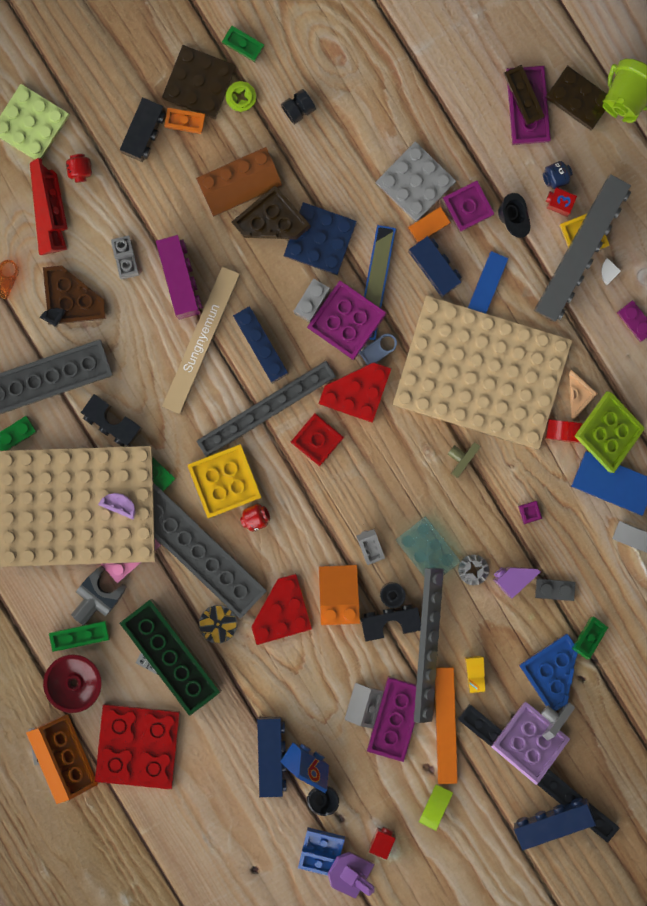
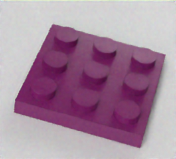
M339 280L307 328L349 358L355 360L387 313Z

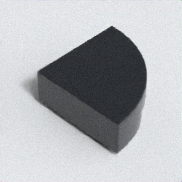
M61 308L49 309L43 312L39 318L58 327L66 310Z

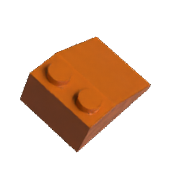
M357 565L319 566L321 625L360 624Z

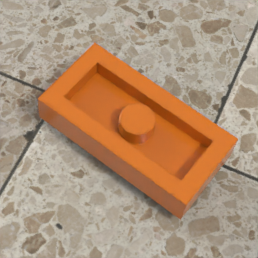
M167 108L164 127L202 134L205 114Z

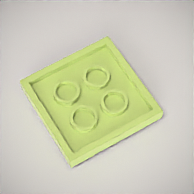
M20 84L0 115V139L34 160L37 158L43 159L70 114Z

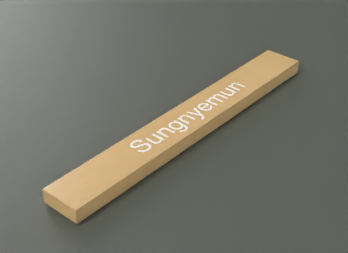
M225 267L221 268L162 407L178 414L181 413L238 281L239 273Z

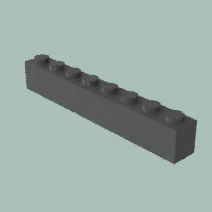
M613 175L607 177L534 309L536 313L553 322H556L557 319L561 320L566 311L563 309L566 302L570 303L575 295L572 291L576 285L579 286L583 281L584 276L582 273L585 268H590L594 260L591 258L594 252L598 253L603 244L601 242L604 235L607 236L612 228L610 223L613 217L615 219L618 217L622 210L620 208L622 201L626 202L631 194V191H629L630 184Z

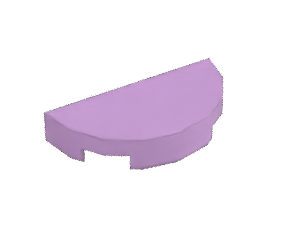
M108 494L98 504L134 520L135 506L131 499L124 494Z

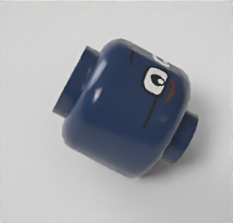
M558 161L546 166L542 175L546 186L555 189L556 187L560 188L569 184L570 176L573 173L569 165Z

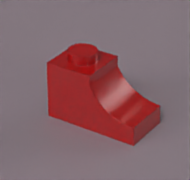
M549 419L545 439L581 444L575 435L583 423Z

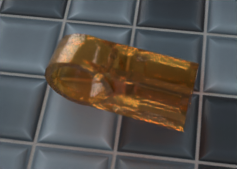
M4 260L0 264V298L7 300L19 274V267L12 260ZM7 263L14 264L16 269L15 273L10 277H6L2 273L3 266Z

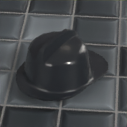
M510 193L500 205L498 216L501 222L506 225L511 235L523 238L529 234L531 228L526 201L520 194Z

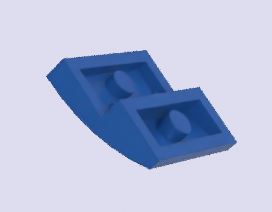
M308 827L298 869L328 876V872L336 857L341 855L345 836Z

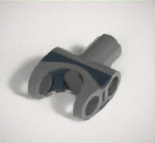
M102 566L89 575L76 591L83 598V601L71 616L82 625H85L97 610L106 617L118 603L127 588L122 584L111 593L103 591L99 584L101 574L105 570Z

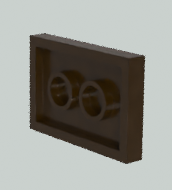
M568 65L545 97L589 130L595 127L606 111L603 108V100L607 93Z

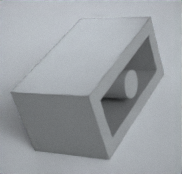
M313 278L294 309V314L310 323L330 292V288Z

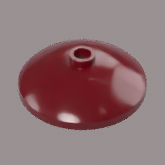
M71 654L58 658L48 667L44 676L43 687L48 701L55 708L67 713H78L88 709L96 702L101 692L102 679L98 668L91 660L81 655ZM72 679H76L78 681L77 686L72 685Z

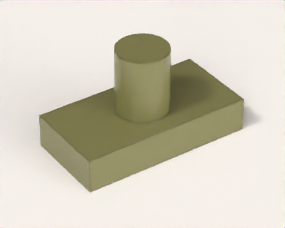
M474 442L466 453L455 445L451 448L448 455L459 462L451 472V475L455 478L460 476L479 450L480 446Z

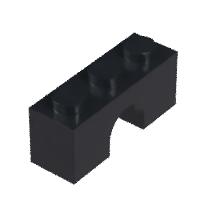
M93 394L80 412L84 415L83 419L91 425L96 423L100 426L98 430L106 436L109 434L115 437L114 441L120 446L124 447V445L130 447L143 428L126 416L119 424L111 425L107 420V413L112 406Z
M413 604L401 606L402 610L394 611V608L384 609L382 614L376 615L375 612L364 613L361 623L365 642L384 638L383 627L389 621H397L401 625L403 634L421 631L418 607H413Z

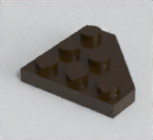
M276 186L231 221L244 238L297 240L311 228L306 219Z

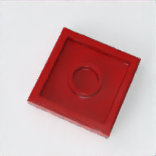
M314 413L291 443L320 467L344 437Z

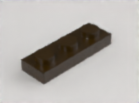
M522 65L504 72V77L526 126L544 119V113Z

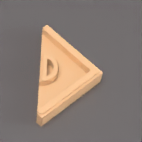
M571 370L569 372L571 418L574 420L598 393Z

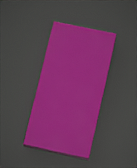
M545 66L523 67L545 117L526 126L507 83L512 145L550 142L548 102L545 98L547 95Z
M391 677L387 678L367 752L404 762L415 725V684Z

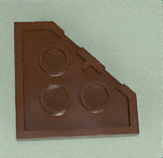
M62 265L43 267L47 310L53 308L66 310L59 324L106 319L105 301Z

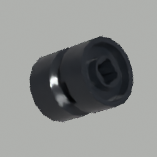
M304 89L294 94V99L288 98L281 103L282 109L294 125L303 119L304 114L309 115L316 110L312 99Z
M389 582L381 588L380 598L385 606L397 608L404 603L406 594L401 585Z

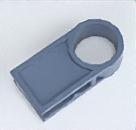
M384 334L360 351L359 354L367 365L372 362L377 363L396 349L397 340L391 334ZM391 337L394 340V348L387 351L382 349L380 346L382 338Z

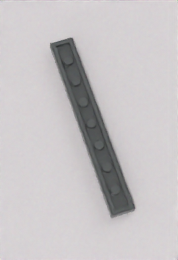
M327 361L196 442L204 455L208 457L333 380L336 376Z

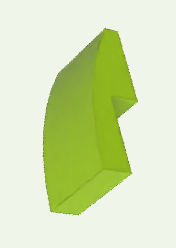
M435 785L419 823L436 831L453 792Z

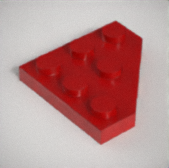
M372 362L324 386L318 404L373 423L392 368Z
M296 574L277 579L251 626L256 645L312 629Z

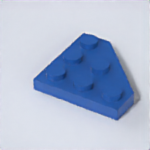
M567 633L519 664L545 706H550L554 711L568 704L569 691L578 654L572 649L574 643Z

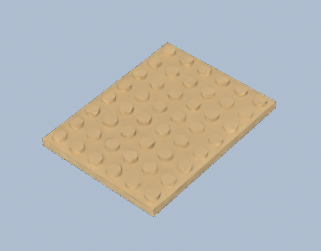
M426 296L392 405L539 450L572 340Z
M152 446L0 451V567L155 562ZM108 494H124L131 499L135 506L134 520L98 504Z

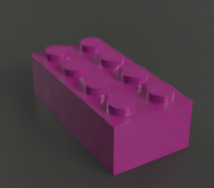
M175 235L157 240L156 244L175 316L180 320L201 314L200 309L203 306L199 295L195 294L198 288L194 276H190V272H193L189 258L185 257L188 250L184 239L180 240L179 236Z

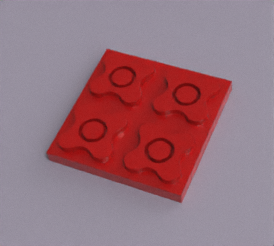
M103 704L95 782L172 790L180 711Z

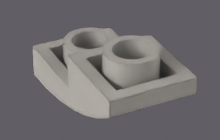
M130 236L112 239L111 244L120 279L139 276Z
M619 521L612 539L647 553V531Z

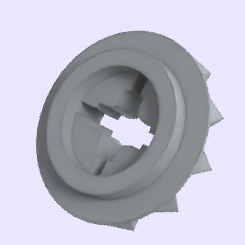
M468 555L459 564V576L469 585H479L486 580L489 574L488 563L479 555ZM470 562L475 567H482L477 571V578L473 573H466L471 569Z

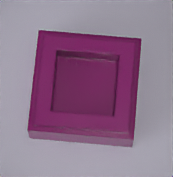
M537 500L518 506L523 524L542 519Z

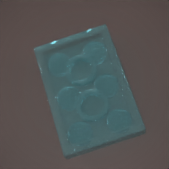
M426 516L395 539L423 577L425 576V568H443L444 576L461 562Z

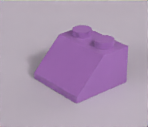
M501 567L494 573L495 578L493 581L508 597L513 598L540 571L535 568Z

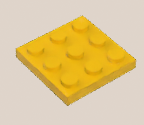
M241 444L187 465L207 518L262 498Z

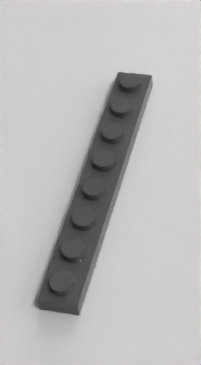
M425 568L414 722L417 723L432 722L443 568Z

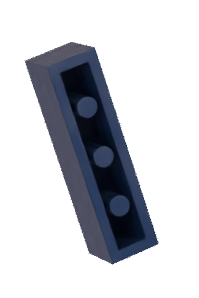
M250 306L233 315L270 382L273 384L287 376L286 368Z
M258 717L259 798L283 797V792L287 791V782L283 780V772H286V767L280 761L282 760V753H286L285 741H282L281 734L285 733V721L281 722V717Z
M577 798L571 801V804L565 806L560 804L553 807V810L547 812L539 811L533 817L518 819L514 823V831L523 851L596 826V821L588 799Z

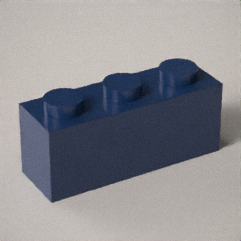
M427 236L411 247L408 253L441 298H443L461 284L460 279L462 277L456 269L452 270L449 266L450 260L445 254L441 255L438 251L439 246L437 242Z

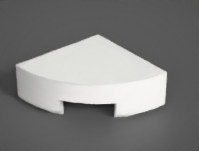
M607 258L602 265L601 273L604 283L608 285L621 270Z

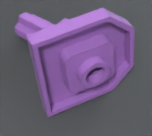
M351 852L337 856L328 872L330 886L355 899L360 890L367 896H370L375 892V887L366 879L374 864Z

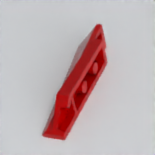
M37 158L30 162L38 251L39 255H46L67 250L61 231L67 230L68 227L57 174L52 169L48 170L42 164V159Z

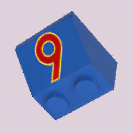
M293 742L280 762L298 779L325 793L327 791L329 765L324 761L325 757L317 751L314 753L310 752L311 749L302 743L299 746Z

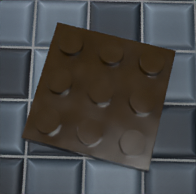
M182 45L162 99L216 119L236 65Z

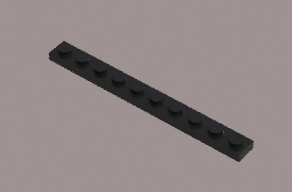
M470 704L457 718L489 746H492L502 732L500 728ZM549 769L537 784L564 806L571 804V801L574 799H585ZM589 803L596 821V826L590 827V829L608 843L620 827Z

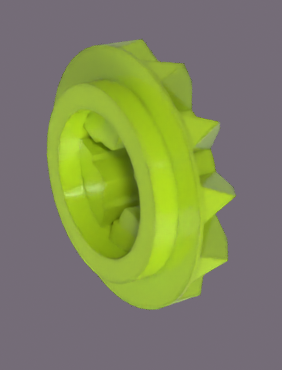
M235 82L227 89V104L234 111L243 112L250 110L255 104L256 92L247 82ZM245 90L244 97L246 98V100H241L238 103V97L236 96V94L241 95Z

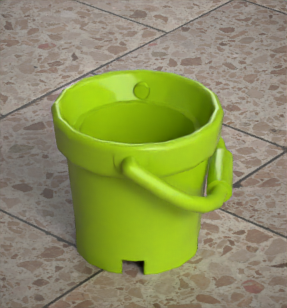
M627 58L620 60L618 65L613 64L608 75L609 91L603 100V108L614 118L621 115L624 117L622 119L623 122L633 123L642 110L647 111V64Z

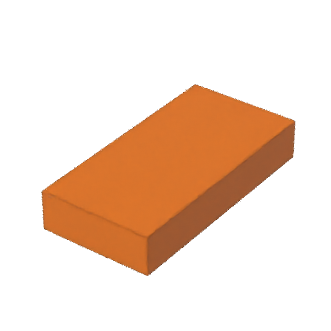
M439 207L409 226L408 229L418 243L425 237H430L448 226L451 222L442 208Z

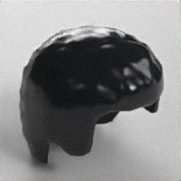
M327 786L325 793L314 787L307 796V805L316 815H332L339 807L338 793L333 787Z

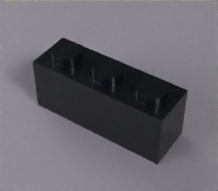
M142 97L120 147L122 154L140 162H143L144 158L147 159L151 152L150 144L156 140L159 133L157 128L160 123L163 124L166 118L164 106Z

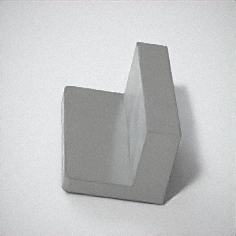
M355 683L345 720L358 726L373 728L384 691Z

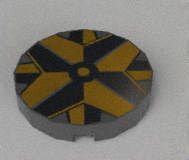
M214 605L202 613L199 619V628L206 640L212 643H223L234 636L237 630V619L228 607Z

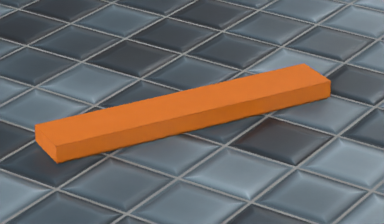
M436 667L435 711L438 784H457L454 667Z

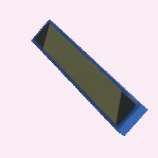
M377 225L364 297L381 309L396 228ZM377 329L374 331L369 340L375 341Z

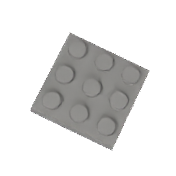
M415 141L375 184L410 218L417 222L456 183V180Z

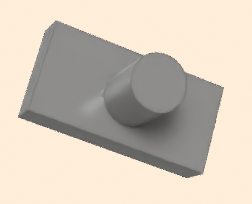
M374 529L363 531L360 535L356 536L367 565L385 559Z
M570 702L563 706L558 713L548 705L541 712V715L551 722L542 735L547 741L557 735L575 709Z

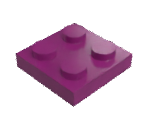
M478 181L443 197V201L459 232L494 216V212Z

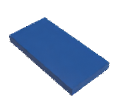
M585 451L571 487L643 516L647 507V476L619 465L614 473H610L590 452Z

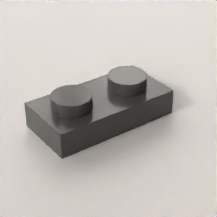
M536 579L535 598L574 601L576 582Z

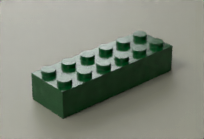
M153 599L147 601L119 623L189 716L221 693V688Z

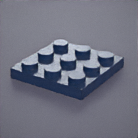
M303 202L299 213L306 219L311 228L297 240L289 239L284 257L338 275L357 221Z

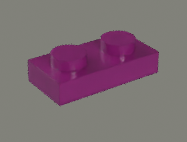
M632 300L619 310L617 314L638 341L642 342L647 338V317Z

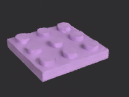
M524 702L491 747L536 785L546 774L570 738L559 730L555 737L547 741L542 735L551 722L527 702Z

